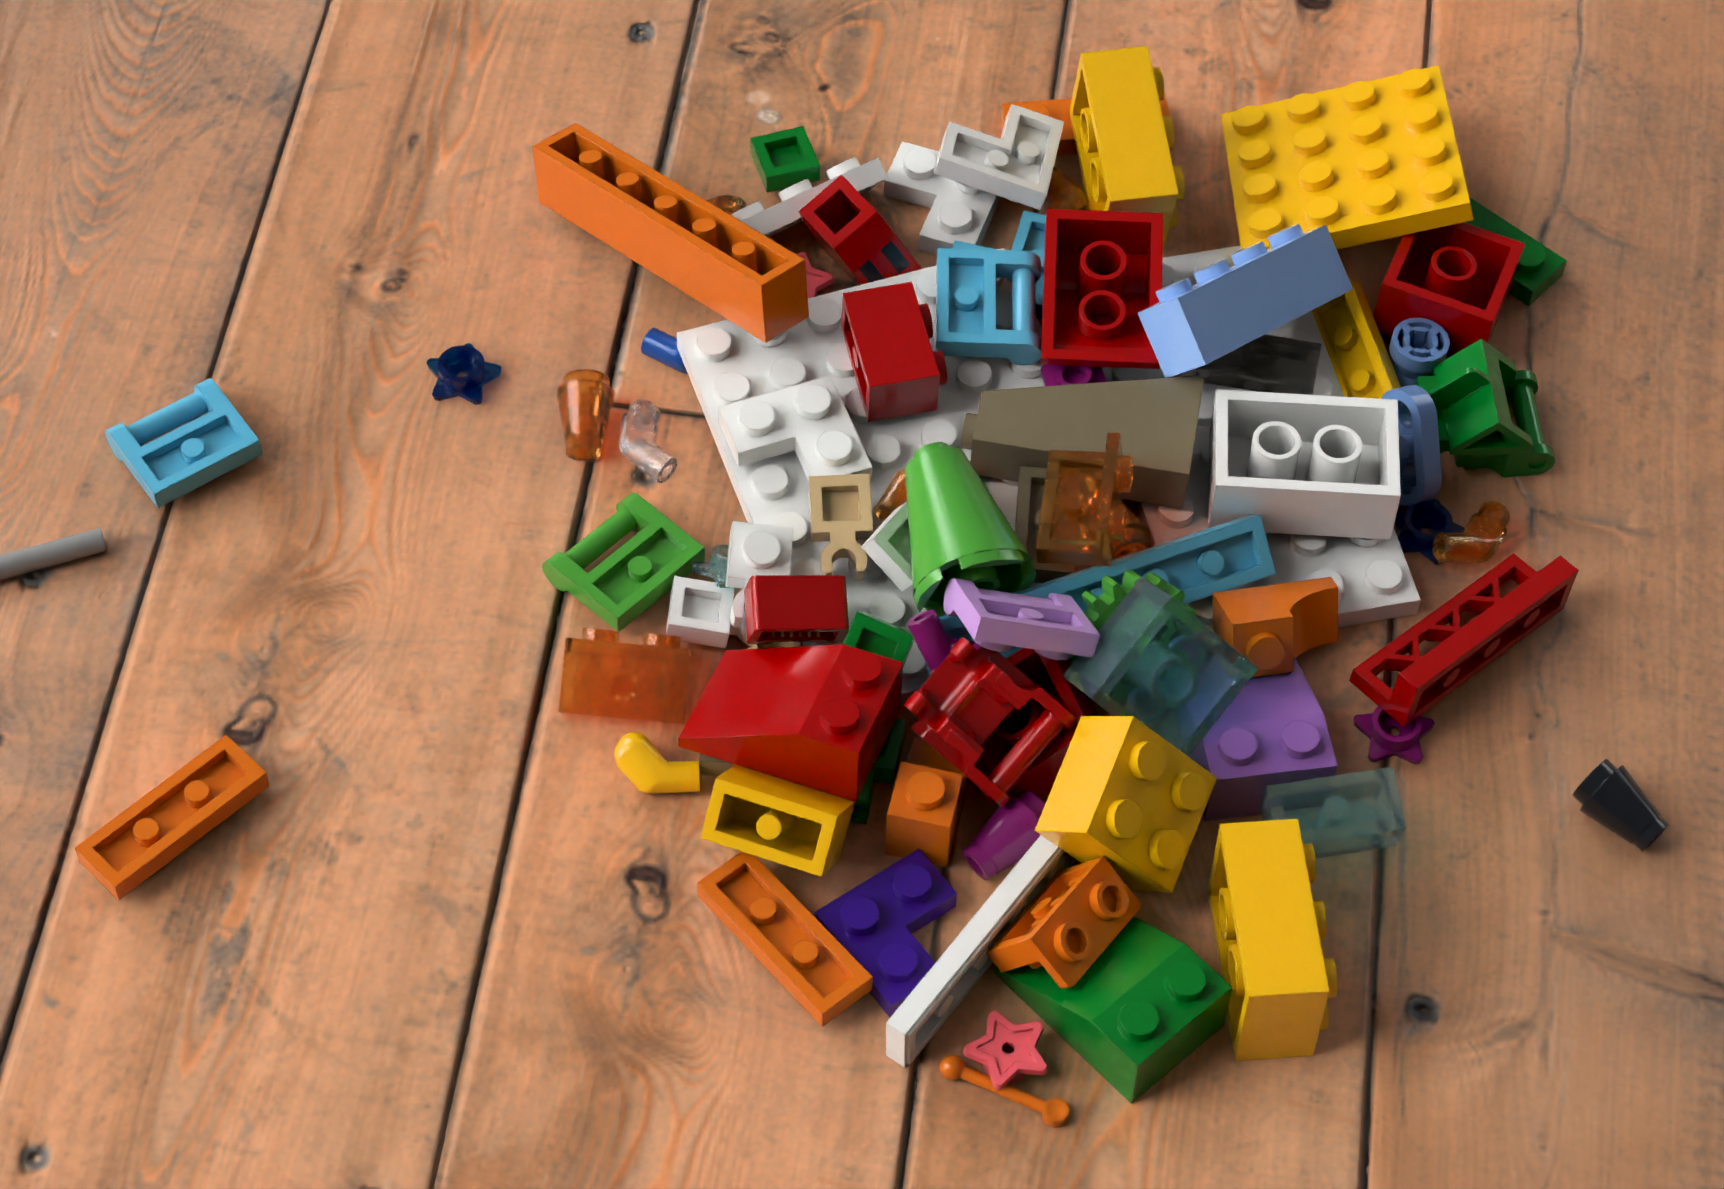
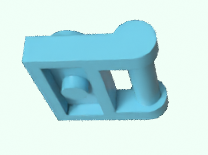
M937 248L936 350H941L944 356L1008 358L1017 365H1031L1041 359V337L1036 333L1035 283L1041 277L1040 257L1029 251ZM996 278H1007L1012 283V330L996 329Z
M211 378L193 387L194 393L128 426L121 422L105 430V436L112 452L120 462H124L157 508L262 455L260 440Z

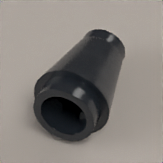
M1608 759L1600 763L1572 794L1583 805L1579 810L1580 812L1629 843L1635 844L1642 852L1669 826L1624 765L1617 768Z

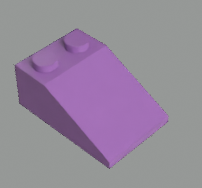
M1218 654L1195 656L1194 665L1180 664L1176 672L1180 675L1182 683L1179 687L1173 685L1189 756L1217 777L1203 813L1205 821L1328 807L1337 771V762L1324 713L1296 658L1293 660L1294 672L1238 680L1232 679Z

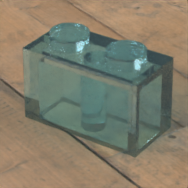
M1394 767L1266 786L1259 802L1262 821L1298 819L1302 843H1311L1313 845L1315 858L1394 847L1406 830Z

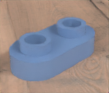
M1408 385L1391 389L1384 393L1381 399L1398 400L1401 489L1399 504L1402 506H1412L1432 500L1438 494L1441 487L1442 472L1437 410L1431 396L1420 386Z

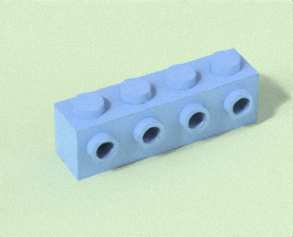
M1300 224L1293 225L1268 236L1267 239L1271 246L1266 249L1262 241L1233 253L1231 258L1234 266L1229 267L1225 259L1193 273L1197 284L1193 286L1189 278H1186L1156 291L1159 303L1138 312V316L1165 378L1207 365L1352 290V285L1327 226L1324 225L1303 233Z

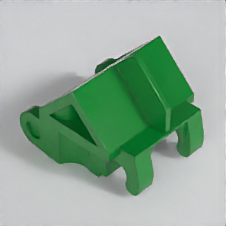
M1479 339L1435 365L1433 369L1434 376H1418L1414 385L1426 390L1436 406L1440 454L1449 451L1450 455H1454L1456 466H1464L1465 470H1475L1478 468L1492 469L1499 473L1502 478L1541 474L1554 466L1553 450L1545 444L1534 395L1538 391V383L1533 372L1517 370L1512 360L1483 339ZM1507 402L1512 403L1517 426L1511 421Z

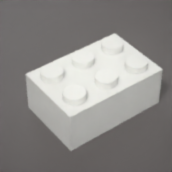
M1216 389L1209 432V528L1255 514L1261 515L1266 533L1391 540L1401 497L1398 400Z

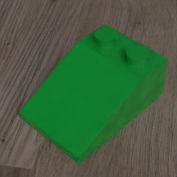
M1134 916L1073 987L1060 988L1043 966L1031 969L1029 965H1025L1002 973L995 966L994 974L1131 1104L1225 1025L1232 986L1185 943Z

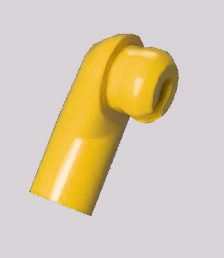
M631 732L621 737L615 747V761L618 768L639 791L646 794L700 792L699 761L667 762L650 743L647 736L642 733Z

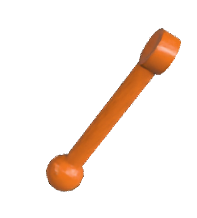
M955 1054L946 1055L940 1062V1072L946 1079L957 1080L962 1078L1042 1114L1044 1122L1050 1127H1061L1068 1120L1069 1105L1061 1098H1051L1045 1101L1008 1084L1003 1089L996 1090L992 1085L990 1076L965 1066L963 1059Z

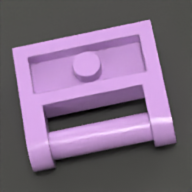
M957 578L950 579L945 589L943 603L945 614L959 617L974 641L986 649L1006 652L1011 649V646L1029 648L1044 657L1054 660H1067L1070 655L1094 657L1100 634L1070 595L1051 593L1047 598L981 589L977 588L970 580Z

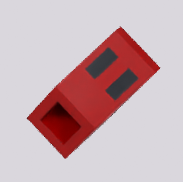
M842 174L798 211L814 240L857 285L922 269L880 214Z

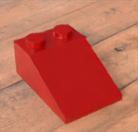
M1046 209L1042 286L1041 365L1160 369L1159 362L1138 316V312L1159 303L1155 292L1162 289L1163 213Z
M845 644L726 650L678 738V747L856 802L900 713L903 662Z

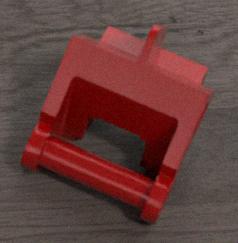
M964 637L958 640L936 670L933 668L930 672V677L903 704L918 717L917 721L911 726V729L1002 808L1011 799L1007 795L1008 791L1064 727L1070 730L1078 721L1067 709L1043 688L1031 681L998 651L989 650L982 646L977 650ZM1032 698L1045 709L1044 712L986 777L975 767V762L985 750L981 746L1009 712L1014 708L1019 711Z

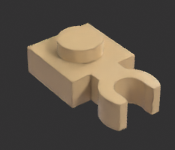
M870 474L809 476L811 541H829L821 554V575H833L834 561L839 558H848L856 566V580H864L867 572V554L861 548L862 545L856 540H867L873 534Z

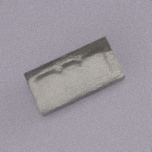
M1265 334L1207 365L1198 367L1196 376L1203 377L1204 383L1256 392L1313 395L1322 344Z

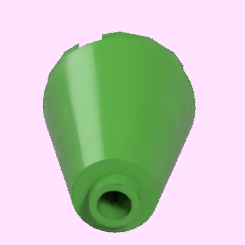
M934 442L919 448L914 453V458L905 467L913 598L919 612L924 607L926 611L935 610L938 617L946 615L943 604L946 586L952 578L970 580L977 588L1008 593L1030 587L1036 576L1032 558L963 450L958 447L948 446L944 442Z

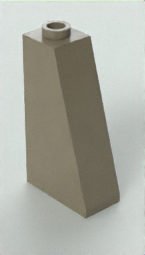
M1182 376L982 391L978 414L966 413L961 448L971 450L970 463L980 476L1018 482L1020 466L1081 471L1079 492L1183 509L1204 378Z

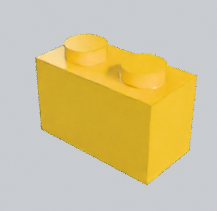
M735 764L715 779L700 839L822 877L840 861L855 802Z

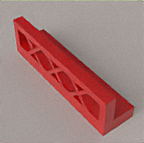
M1513 553L1354 668L1349 681L1401 726L1405 727L1563 610L1579 570L1560 555L1536 572ZM1512 578L1519 584L1518 587L1503 598H1500L1499 586L1505 581ZM1464 611L1481 613L1466 625L1460 627L1459 615ZM1424 640L1441 642L1420 657L1419 644ZM1383 670L1400 671L1393 690L1376 675Z

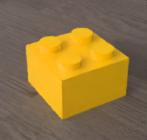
M1081 716L1035 831L1081 863L1104 856L1130 890L1172 893L1217 777L1134 716Z

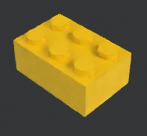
M1148 46L1081 52L1069 112L1088 210L1163 213L1164 250L1169 229L1177 225L1176 202L1177 200L1184 199L1185 182L1181 166H1173L1170 150L1174 148L1175 137L1172 119L1170 116H1162L1160 101L1164 99L1162 70L1160 67H1152Z
M1298 819L1221 823L1219 826L1207 892L1221 977L1232 986L1227 1015L1235 1061L1313 1056L1319 1031L1327 1030L1329 1026L1327 999L1335 998L1337 995V972L1333 958H1323L1320 940L1326 938V912L1323 901L1313 900L1310 883H1314L1316 879L1315 852L1311 843H1302Z

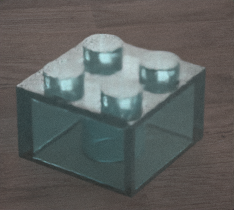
M1141 577L1099 629L1100 637L1094 657L1078 656L1062 677L1111 716H1134L1189 757L1258 668L1173 597Z

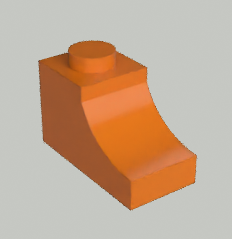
M1332 577L1212 593L1213 630L1215 634L1213 648L1233 680L1294 672L1293 660L1297 656L1312 648L1338 642V586Z
M914 737L906 762L901 761L887 811L885 855L904 858L919 848L933 865L947 867L970 779L924 739Z

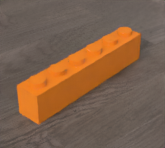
M577 123L532 146L538 197L541 204L766 343L809 317L805 259Z

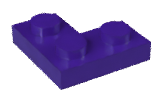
M918 848L814 912V917L873 977L872 990L869 993L890 1018L936 963L912 934L955 908L957 893Z

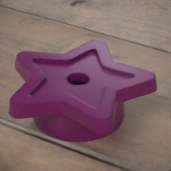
M1379 706L1373 713L1359 714L1354 717L1355 727L1370 739L1368 759L1371 762H1378L1395 755L1412 764H1419L1423 759L1419 740L1429 733L1435 725L1433 719L1418 716L1411 723L1403 727ZM1397 729L1400 734L1396 736L1391 735L1389 730Z

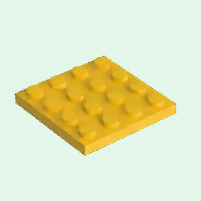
M1439 65L1424 69H1409L1401 74L1370 81H1356L1347 86L1321 92L1302 93L1289 99L1263 105L1244 106L1236 111L1221 114L1241 250L1262 241L1266 249L1271 247L1267 239L1268 236L1296 224H1300L1303 233L1326 225L1336 250L1473 220L1470 199Z

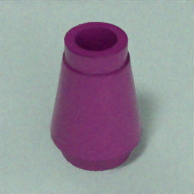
M1024 790L1017 797L1009 795L1011 799L1003 808L1000 806L973 838L971 844L962 851L966 862L982 879L987 881L995 873L998 874L1019 862L1039 838L1040 834L1035 831L1045 804L1033 792Z

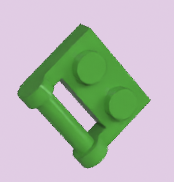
M630 493L616 505L617 512L565 554L556 552L542 564L545 576L555 588L571 593L618 633L672 589L674 576L686 578L705 562V547L636 493ZM630 531L638 532L589 573L584 570V568Z

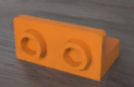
M1102 856L1058 871L988 949L986 954L1001 973L1025 965H1029L1031 969L1043 966L1060 988L1073 987L1139 911L1141 905L1110 863Z

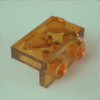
M1107 433L1105 452L1049 450L1036 542L1038 563L1112 566L1114 543L1125 542L1127 533V506L1119 505L1121 492H1131L1133 484V456L1123 455L1121 433Z
M583 628L582 639L566 638L558 712L685 724L690 665H693L694 652L690 649L680 648L681 637L644 634L643 645L620 643L619 631Z

